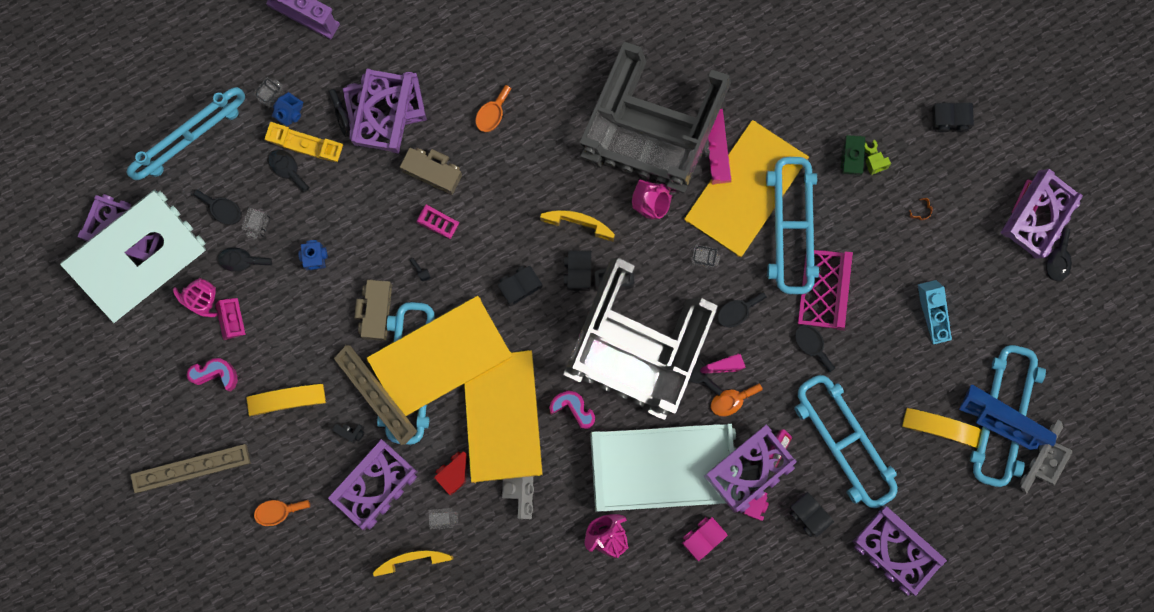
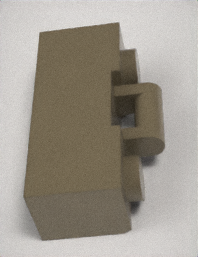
M409 148L400 166L401 171L453 195L462 177L460 168L451 163L447 165L449 157L436 150L431 149L427 157L425 155L426 152L422 149ZM432 158L441 161V164L433 161Z
M367 280V284L363 285L362 292L366 300L356 299L354 318L363 319L362 323H359L358 333L361 334L363 339L387 340V319L390 312L392 293L391 282ZM364 304L367 305V306H366V315H362V314H363V305H364Z

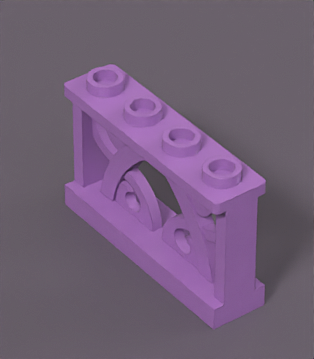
M268 0L266 3L268 7L330 40L340 25L331 14L332 8L317 0Z
M366 69V74H363L361 79V85H363L362 92L358 93L357 98L359 107L358 110H355L353 117L355 126L350 130V139H352L351 141L355 146L381 149L399 154L414 83L412 76ZM377 79L382 80L385 83V89L382 90L381 86L377 84L378 88L373 90L371 88L372 82ZM388 81L402 83V86L389 88ZM391 95L392 99L398 98V102L396 104L391 103ZM386 98L388 106L396 111V115L385 117L379 125L370 109L377 102ZM388 121L393 122V127L389 128L386 125L385 129L383 128ZM363 128L369 129L368 133H366L367 135L371 134L374 129L376 131L375 135L370 139H364L361 136ZM379 135H381L384 138L390 140V144L378 142L376 140L378 139Z
M413 72L403 73V76L410 75L413 78L414 91L411 94L410 101L417 96L419 109L414 110L409 103L405 125L426 121L427 118L418 76ZM374 80L371 84L373 90L378 88L377 84L381 86L382 90L385 89V83L382 80ZM388 81L389 88L402 86V83ZM356 83L349 84L343 88L350 120V129L355 126L353 110H358V106L353 104L352 99L359 92H362L363 85ZM372 107L370 109L371 112L378 113V117L374 119L380 125L381 121L387 116H384L383 112L378 108ZM390 109L388 116L396 115V112ZM388 121L383 128L385 129L386 125L389 128L393 127V122ZM363 128L361 134L368 133L369 129Z
M1050 169L1037 172L1001 231V234L1012 239L1035 259L1045 258L1050 254L1051 247L1060 238L1062 229L1069 223L1071 214L1078 208L1083 196L1055 176V173ZM1048 183H1051L1053 186H1055L1057 190L1053 192ZM1059 193H1064L1067 196L1063 206L1061 200L1064 198L1056 199L1055 197ZM1041 195L1043 196L1042 199L1047 198V199L1044 200L1043 202H1040V201H1039V198L1041 197ZM1049 203L1051 222L1035 226L1036 214L1033 210L1034 206H1044ZM1030 216L1031 221L1027 222L1026 219ZM1018 232H1026V239L1023 238L1020 234H1018ZM1033 233H1035V234H1034V240H1035V242H1038V238H1039V237L1042 238V240H1041L1040 244L1038 245V247H1035V246L1032 244V234H1033Z
M104 194L102 197L95 195V200L83 229L79 232L78 238L86 242L124 213H118L117 209L126 212L131 208V204L121 200L119 203L114 202V198ZM108 206L111 208V212L106 214L104 211V216L107 219L103 221L100 218L99 212L102 207ZM97 220L101 224L91 234L93 226ZM157 232L151 236H144L135 246L125 251V254L144 262L160 249L163 237ZM147 240H153L149 253H146Z
M767 425L760 428L704 475L706 480L711 483L734 513L738 511L744 512L750 507L749 502L752 499L758 500L765 494L763 491L768 486L772 488L780 481L778 477L783 473L787 475L795 469L793 465L797 461L789 454ZM766 436L776 449L768 451L763 437ZM755 449L756 454L761 453V455L752 457L750 451ZM769 455H781L783 465L776 468L774 462L779 460L775 458L769 460ZM741 456L749 461L762 459L759 480L739 479L743 468L739 459ZM733 465L738 468L735 477L732 476L735 472L730 470V467ZM769 471L775 473L767 480ZM717 476L730 483L726 491L716 480ZM734 485L738 486L736 488V495H738L739 491L744 492V497L740 501H736L731 497V489ZM758 487L750 494L749 488Z
M381 439L328 499L362 530L367 528L370 530L377 523L376 518L380 513L384 515L391 507L389 503L393 499L397 500L404 493L402 489L405 485L408 484L410 486L416 480L417 476L415 474L418 471ZM387 450L398 461L389 465L383 452ZM376 464L378 469L382 467V470L374 473L371 468ZM394 466H402L405 469V476L398 480L396 474L399 471L391 472L390 469ZM363 474L371 477L384 474V493L374 497H363L366 490L365 482L362 478ZM392 483L396 484L397 487L391 492ZM356 484H359L361 486V492L359 496L356 495L358 491H354L353 487ZM342 498L355 502L352 511L340 501ZM380 502H382V503L378 506V508L375 509L374 503H380ZM359 503H363L361 507L362 513H364L366 508L370 509V515L367 518L362 519L357 515Z
M883 506L852 541L855 544L854 548L860 554L868 555L871 558L869 562L877 569L881 567L885 571L884 575L890 581L899 583L901 585L899 589L907 596L910 594L916 596L936 571L947 561L887 506ZM882 518L886 519L881 532L873 530ZM895 530L899 532L897 539L891 538L888 535L893 536V531ZM870 534L880 536V540H871L875 542L874 548L866 545V537ZM908 539L910 542L907 546V556L911 562H891L888 555L887 541L899 543ZM915 548L919 550V554L917 556L914 555L917 560L912 556V550ZM880 551L881 559L875 553ZM932 561V566L923 574L920 566ZM915 568L919 578L916 583L910 584L906 581L905 576L910 574L913 579L914 572L912 569ZM892 569L901 570L900 574L898 575Z

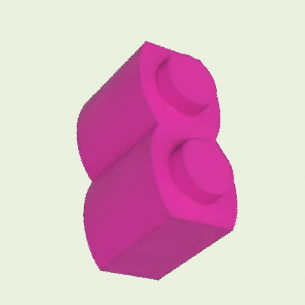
M705 517L697 524L699 528L695 532L690 530L683 537L685 541L682 544L696 561H700L728 536L713 517L710 519Z

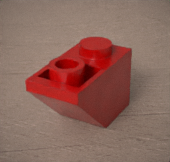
M464 451L462 453L457 452L451 457L450 460L452 462L449 465H442L436 471L437 475L434 478L449 495L454 494L466 483L468 455Z

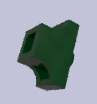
M845 136L841 155L843 174H863L865 137Z

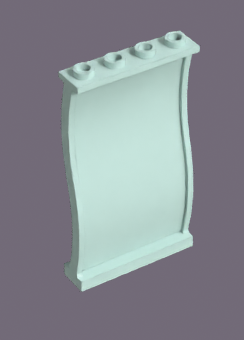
M732 424L591 432L595 512L725 504V500L711 483L706 480L704 475L736 449L733 445V440L736 439L735 428H732ZM733 465L730 467L731 472H735L732 475L733 477H735L738 472V468ZM717 476L716 480L726 491L730 483ZM734 485L731 489V497L738 501L741 493L739 491L738 495H736L737 486Z

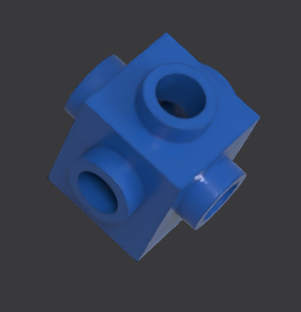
M288 92L274 103L272 117L285 126L293 122L296 123L301 117L300 111L304 102Z
M317 240L306 241V244H301L299 260L303 262V267L306 270L326 268L325 259L328 258L326 247H323Z

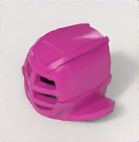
M639 180L633 193L632 206L634 210L645 218L660 219L668 212L672 195L669 194L665 184H655Z
M202 278L196 279L186 288H183L181 294L176 287L173 289L177 300L191 311L205 317L217 316L218 313L209 312L213 307L216 295V287L209 281Z
M612 514L593 520L586 531V549L589 552L597 549L607 556L619 558L629 548L625 530L620 524L627 521L626 517L620 514Z

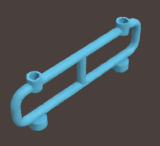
M238 87L229 89L224 94L216 93L213 96L214 101L150 150L146 153L143 151L138 152L135 156L136 160L127 168V175L133 180H141L149 174L154 177L160 176L163 173L162 164L224 117L229 120L235 119L238 116L237 108L245 100V93ZM237 95V98L233 102L227 104V100ZM218 107H223L221 111H219L216 115H214L212 118H210L208 121H206L192 133L189 131L190 128H192L194 125H196L198 122H200L202 119H204ZM181 135L185 137L155 161L150 162L152 157ZM147 165V167L141 170L140 172H135L140 166Z
M783 157L775 164L774 171H767L766 186H775L776 264H768L767 276L768 279H776L778 288L786 294L808 293L814 286L815 278L819 277V266H814L813 185L817 184V173H812L810 162L803 157ZM786 164H800L805 169L806 221H783L782 167ZM783 229H806L807 283L805 286L789 287L784 283Z
M408 302L399 307L396 316L388 315L387 331H395L394 342L402 338L404 314L407 310L426 312V324L435 320L433 309L428 304ZM427 405L418 409L416 426L418 432L406 444L410 445L419 442L423 437L424 428H429V417H425ZM378 416L377 426L385 427L388 439L393 443L400 444Z
M1009 345L1001 350L999 358L993 359L992 369H996L990 395L996 399L998 398L1008 354L1017 353L1027 356L1030 364L1019 412L1026 416L1033 383H1042L1044 381L1046 369L1037 367L1038 359L1032 350L1017 345ZM982 427L977 451H972L970 462L974 463L973 473L976 479L987 485L1002 487L1010 482L1012 475L1021 477L1025 463L1016 460L1020 444L1014 441L1011 443L1004 477L1002 479H995L982 474L981 467L985 460V450L990 433L989 429Z
M824 375L812 377L799 387L798 398L800 404L794 407L795 412L801 420L807 417L811 418L853 485L852 488L847 490L851 501L856 504L862 500L871 508H879L885 505L897 494V484L894 480V477L897 476L895 470L891 466L886 467L842 398L841 394L844 391L839 383L834 385ZM818 383L825 384L830 396L836 401L855 431L836 444L805 395L809 388ZM857 439H860L879 469L882 478L890 487L889 492L878 500L870 499L840 451Z

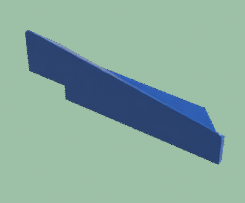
M974 385L969 387L959 410L978 416L977 424L1030 450L1037 449L1039 445L1049 444L1054 446L1056 444L1057 435L978 387Z

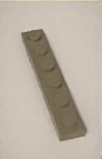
M346 345L334 358L397 441L401 445H405L418 431L352 347Z
M244 444L131 474L134 493H141L251 464L247 445Z

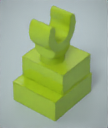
M876 140L872 142L873 148H869L865 143V152L870 155L865 161L870 175L886 170L891 165L888 157L884 158L881 152L877 153L878 145Z

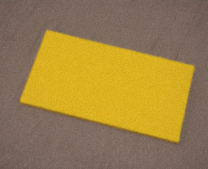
M754 120L748 125L728 155L731 183L712 184L711 179L684 219L687 223H690L735 253L738 257L743 256L775 208V186H766L767 171H774L775 164L783 157H803L807 160L809 158L807 154L793 147ZM786 164L782 167V197L802 169V165Z
M476 296L367 357V361L370 363L385 391L403 414L407 416L512 357V353L507 348L487 313L481 298Z
M532 350L513 352L511 354L512 357L464 383L472 483L543 475Z

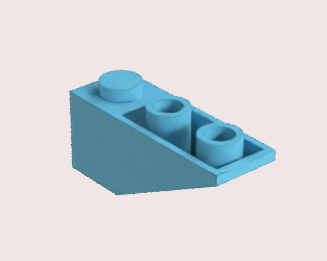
M937 280L918 284L920 302L933 345L952 340L944 286Z

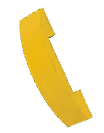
M270 122L265 136L266 141L280 147L332 162H338L343 148L342 143L303 134Z
M550 211L542 213L540 216L542 222L559 226L562 219L596 229L595 237L614 241L615 234L606 225L588 215L573 211Z
M323 384L281 389L247 397L249 416L326 403Z
M906 408L902 427L953 440L974 448H978L982 431L980 428L957 420Z
M439 551L410 552L385 562L373 572V575L379 576L396 572L394 564L431 556L432 564L453 560V556Z

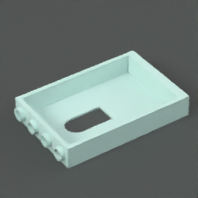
M152 190L65 258L60 264L113 323L206 251L204 240L199 235L196 237L191 232L193 230L192 226L187 221L183 222L178 217L181 214L174 206L170 207L165 202L168 199L161 191ZM157 232L161 234L164 239L162 248L138 267L125 254V251L148 233Z

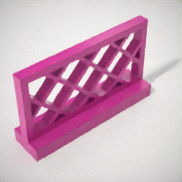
M814 250V255H818L822 259V262L816 266L820 267L825 263L831 271L824 277L819 274L820 280L811 289L818 297L817 300L809 304L805 299L807 293L801 294L798 325H810L845 331L853 252L840 253ZM831 257H840V264L834 269L827 262ZM805 258V266H804V275H803V284H802V286H805L806 283H807V277H806V266H807V264H806V258ZM834 274L838 278V283L831 288L825 279ZM821 282L829 289L822 296L814 289ZM832 292L836 297V302L829 307L823 298ZM821 300L827 309L818 315L812 306ZM811 309L816 317L812 321H803V313ZM830 311L834 316L833 324L825 323L821 316Z

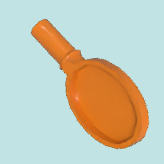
M504 86L495 102L492 101L484 104L478 111L476 126L481 132L493 131L501 122L503 115L501 105L511 91L509 86Z
M759 383L742 392L725 390L720 396L716 395L713 398L711 410L717 416L732 415L741 408L743 399L762 391V386Z
M270 500L256 508L254 518L260 525L274 526L284 521L290 512L310 508V502L305 500L287 505L280 500Z

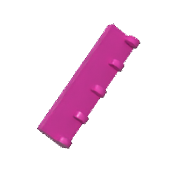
M720 109L707 139L712 184L731 183L723 109Z

